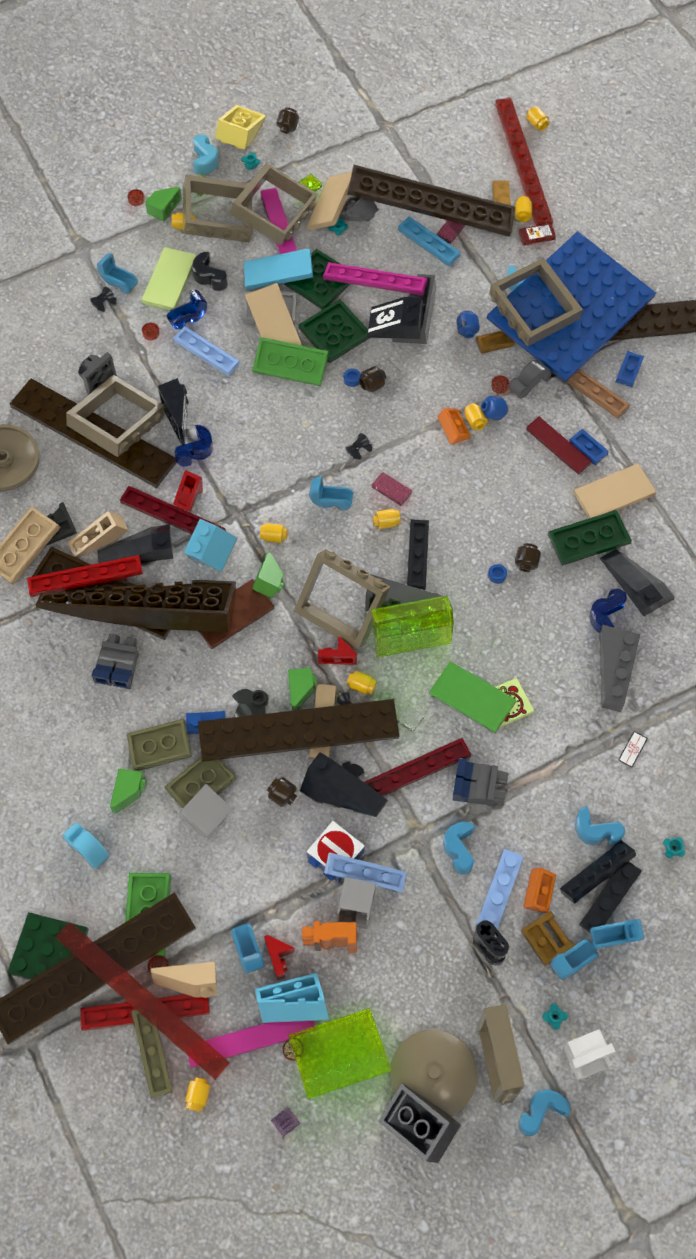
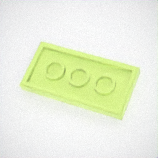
M164 247L142 297V304L175 311L192 271V263L196 254Z

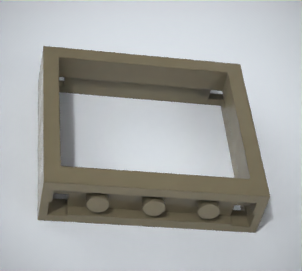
M265 163L233 202L230 214L278 244L283 245L286 240L289 241L291 239L293 231L298 230L301 220L305 221L309 210L315 208L317 193ZM265 181L305 204L285 230L280 229L245 207Z
M185 175L183 183V234L250 243L253 228L247 224L244 227L191 219V192L236 199L248 183ZM252 198L249 200V202H248V203L246 204V206H245L246 208H248V209L251 210V211H252Z
M544 257L491 284L489 295L492 298L491 301L496 303L500 313L507 318L510 327L515 329L519 339H522L527 347L578 321L583 311ZM537 273L567 313L531 331L502 291Z
M113 375L66 413L67 426L118 457L124 451H127L132 444L138 442L145 433L150 432L152 427L161 422L164 417V405ZM116 393L148 412L119 438H115L85 419Z
M325 549L318 553L294 612L337 638L338 636L341 637L347 644L358 650L366 644L391 587L382 582V579L371 576L368 571L354 566L351 561L340 558L334 551L330 552ZM323 564L376 594L360 632L308 602Z
M503 1004L484 1008L477 1024L494 1103L500 1102V1105L513 1103V1100H516V1097L525 1087L507 1005Z

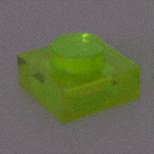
M312 173L299 181V183L314 192L322 188V183Z

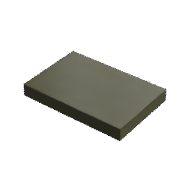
M184 718L127 733L134 771H141L192 757Z
M200 757L164 788L183 809L205 784L216 794H220L236 780V776L221 760L202 762Z

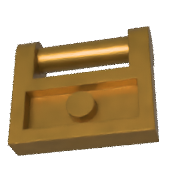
M552 911L521 930V933L544 966L549 965L558 954H564L575 946L554 919L555 915ZM548 923L563 946L561 948L557 946L543 924Z

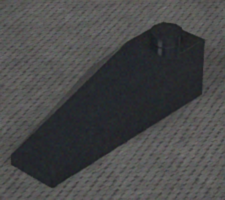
M170 524L147 528L97 550L98 563L136 555L140 556L141 563L174 559Z
M617 549L600 558L643 616L675 599L674 595L662 581Z
M321 752L318 753L309 765L300 788L302 794L317 803H326L337 808L342 807L373 817H377L388 802L378 792Z

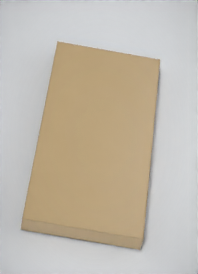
M352 172L328 177L306 225L309 230L336 225L348 198L347 192Z
M277 283L245 294L246 301L261 337L302 346Z
M635 464L577 488L573 493L588 518H592L614 510H621L654 496L656 491L640 465Z
M31 506L0 544V576L14 585L60 529V526Z

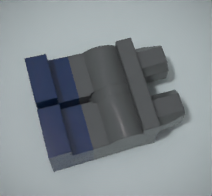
M109 634L107 640L102 641L98 661L91 676L94 683L110 686L113 684L115 687L131 689L139 656L137 639L127 637L125 645L119 644L120 636Z
M459 758L452 801L486 804L487 806H492L493 803H504L506 791L495 789L496 784L507 785L509 773L498 770L496 765L467 762V759Z

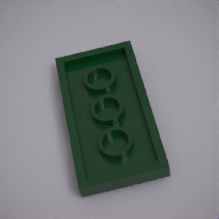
M617 510L548 531V537L562 566L629 545L632 541Z

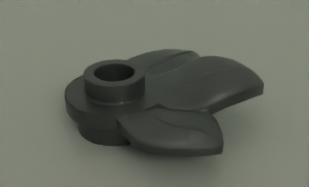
M242 689L232 695L233 699L239 703L235 717L265 714V707L269 702L266 692L262 690L253 692L249 689ZM261 698L263 700L262 702L258 703L256 702V699Z

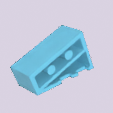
M317 973L255 989L263 1023L329 1020Z

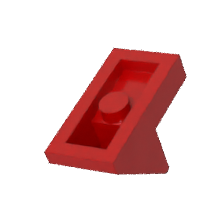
M185 470L173 505L186 511H192L197 494L203 492L202 477Z
M338 636V650L329 647L318 649V664L357 665V653Z
M265 935L264 940L277 981L284 979V972L288 971L285 959H280V957L295 953V949L291 945L270 935Z

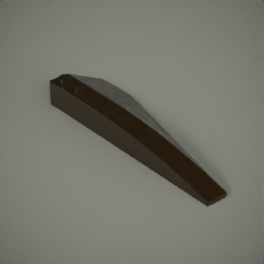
M192 580V584H183L182 581L174 582L175 585L164 586L163 583H155L151 587H146L145 584L113 587L112 591H104V588L95 589L96 592L85 593L84 590H76L72 594H67L66 591L41 593L35 605L36 608L111 624L153 629L228 633L232 621L236 581Z

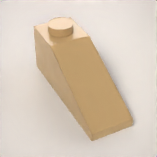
M107 511L67 543L73 556L78 558L116 541L129 530L122 516Z
M215 961L151 968L154 985L196 998L218 995Z

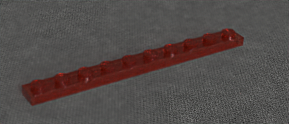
M511 97L496 99L495 106L525 196L529 197L532 202V217L535 226L546 224L553 226V219Z
M70 921L57 934L56 940L215 1081L230 1064L228 1060Z

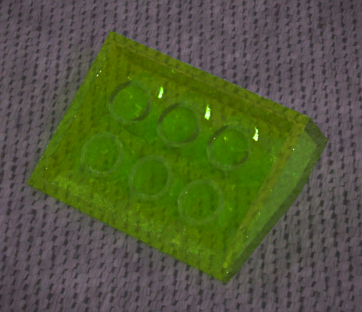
M447 595L371 610L377 658L452 643L454 628L453 608Z
M370 1008L288 1035L307 1099L391 1072L390 1064Z

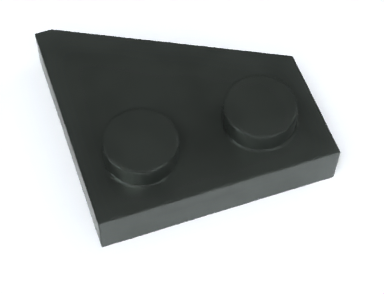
M61 502L59 508L53 514L50 513L47 516L60 526V529L47 545L77 534L65 504Z

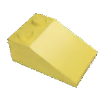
M236 105L218 119L215 139L225 144H232L238 149H246L255 138L266 115Z

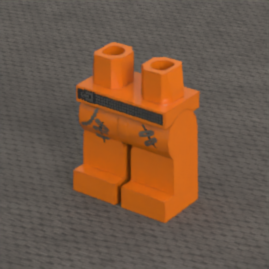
M314 921V927H302L303 946H314L315 951H321L322 948L329 950L334 947H348L349 953H357L356 922H326L321 924L320 921Z

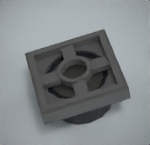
M106 352L101 358L90 354L81 363L78 375L84 381L87 395L92 393L111 376H117L110 353Z

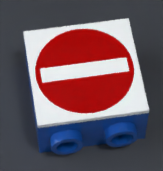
M332 821L307 850V861L314 868L319 867L325 872L329 853L359 859L365 851V846ZM323 873L331 881L336 880L339 883L342 880L341 877Z

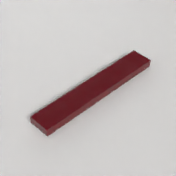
M131 486L127 487L120 498L121 504L170 524L191 535L200 519L226 531L222 526Z
M462 737L364 781V783L380 795L385 796L458 763L459 758L467 759L471 757V752Z

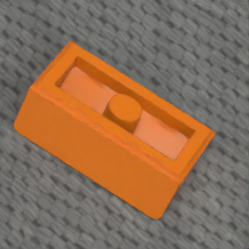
M444 408L439 413L438 419L450 444L471 438L458 409Z
M541 867L531 870L523 905L524 908L545 914L549 912L556 874Z

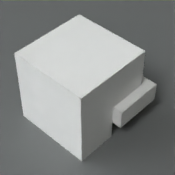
M600 1029L567 1042L563 1048L570 1062L569 1065L578 1081L609 1068L612 1064L608 1056L613 1055L615 1052L612 1043L606 1044Z

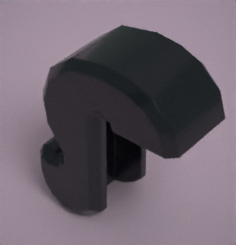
M210 252L198 254L192 263L195 281L201 285L212 284L213 290H224L228 285L226 272L209 267L211 261Z

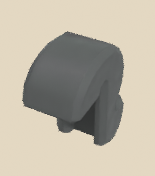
M533 360L522 369L518 378H513L509 384V389L519 399L524 398L541 379L549 380L551 370L540 360Z

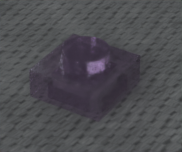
M289 1107L270 1120L282 1137L301 1124Z

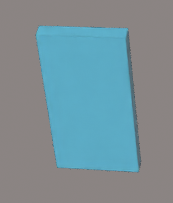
M310 248L244 261L246 290L313 277Z

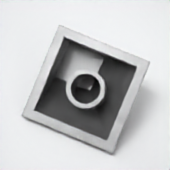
M351 196L346 200L339 218L349 221H370L375 217L374 214L379 209L374 201Z

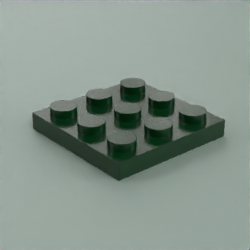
M316 248L311 253L313 277L287 282L284 285L323 310L350 284L324 280L323 275L328 262L340 263Z
M341 299L298 324L299 330L316 349L329 351L327 359L329 363L370 339L367 337L368 329Z
M28 912L7 973L28 980L33 979L82 949L89 930L88 927Z

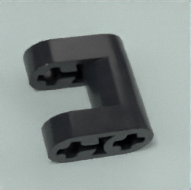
M490 921L479 922L473 936L474 945L491 965L497 966L502 964L509 950L507 940Z

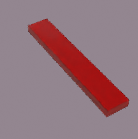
M136 555L28 577L27 583L30 597L40 596L41 593L59 592L142 575L143 571L140 556Z
M183 994L80 1008L81 1030L86 1031L134 1024L131 1011L152 1005L156 1021L210 1014L209 997L196 998Z

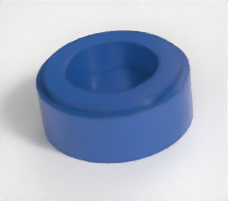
M356 369L346 370L343 376L344 383L349 387L359 385L361 373Z
M494 564L489 568L488 578L491 582L500 584L506 580L507 569L503 565Z

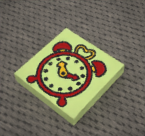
M517 678L495 687L516 699L515 705L500 727L534 713V709Z

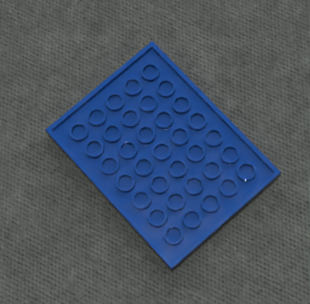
M578 231L546 260L583 309L578 321L527 347L523 340L519 339L515 329L510 327L507 318L500 313L498 306L490 311L486 318L535 359L544 363L551 372L565 383L656 295L654 290ZM537 273L525 279L507 296V299L531 331L567 313Z

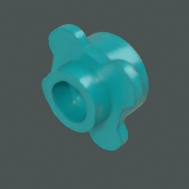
M250 153L241 158V161L245 163V167L249 170L255 169L260 164V159H257L255 153Z
M338 218L336 225L328 227V230L333 231L337 236L342 235V232L348 229V225L341 218Z
M666 838L663 841V845L666 847V857H683L685 855L682 838Z
M553 1003L550 1005L548 1012L543 1013L542 1019L552 1026L554 1030H558L560 1024L568 1019V1014L561 1011L558 1005Z

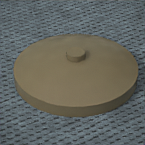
M9 424L0 425V492L16 489L28 482L35 474L40 461L39 449L33 436L25 429Z
M424 1030L408 1037L396 1050L390 1067V1082L394 1095L402 1083L452 1117L460 1112L470 1101L476 1087L477 1069L470 1050L459 1038L441 1030Z

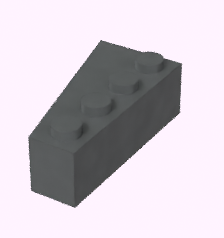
M418 274L417 277L427 278V285L423 296L409 294L408 296L422 297L424 311L420 339L392 338V342L427 344L437 288L435 275Z
M370 574L375 578L382 579V582L391 587L379 614L440 625L445 600L444 596ZM368 589L366 591L365 611H369L376 595Z
M602 625L599 633L602 708L617 712L622 711L640 634Z

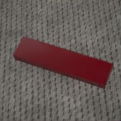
M540 416L526 427V430L578 475L591 464L592 461Z

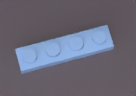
M185 326L173 337L174 342L228 377L239 366V360Z
M504 849L476 926L479 922L487 920L498 929L524 856Z
M329 853L324 873L341 878L348 877L376 883L377 887L402 892L407 872Z

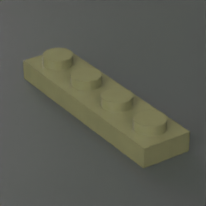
M153 1005L133 1010L131 1012L150 1097L155 1098L172 1093Z

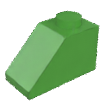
M180 187L154 191L145 202L147 214L164 222L182 200Z
M270 552L266 554L261 563L252 589L273 598L275 593H280L284 583L281 580L284 574Z
M311 668L288 670L292 711L299 710L314 693L313 686H317L316 674H312Z
M118 769L110 803L112 813H118L141 797V793L145 791L147 780L142 772Z

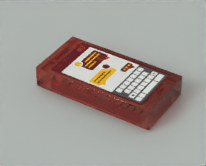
M552 223L519 229L523 246L556 239Z

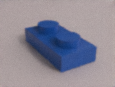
M627 351L616 382L633 387L644 356Z
M581 429L569 441L587 456L594 465L605 458L609 452L584 429Z
M225 711L186 713L187 733L199 734L198 721L226 718Z

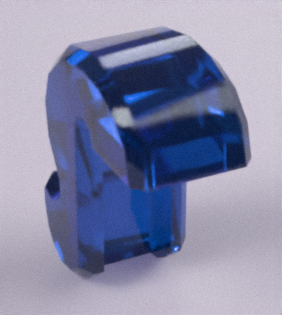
M190 290V302L173 308L167 313L166 318L174 329H182L185 323L196 322L205 315L208 305L198 290Z
M195 425L198 440L176 447L174 453L177 464L183 467L190 466L192 464L191 459L204 460L212 454V435L207 427Z
M610 590L607 598L597 599L592 604L589 620L597 632L600 633L602 625L615 628L608 616L624 608L627 595L623 590Z

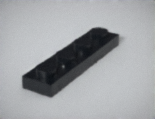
M411 519L407 585L426 590L429 520Z
M621 840L560 888L561 893L572 903H577L637 856L635 850Z
M631 862L626 863L617 870L579 923V926L590 933L591 928L605 925L642 870Z

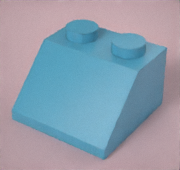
M200 519L184 553L189 558L222 572L238 538L218 526Z

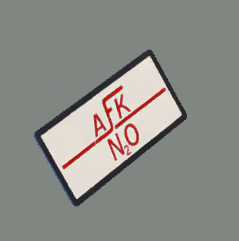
M633 731L618 761L632 768L648 738Z

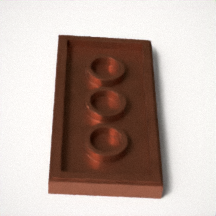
M253 579L235 591L232 621L228 633L199 632L211 649L275 609L266 595L252 589L255 582Z

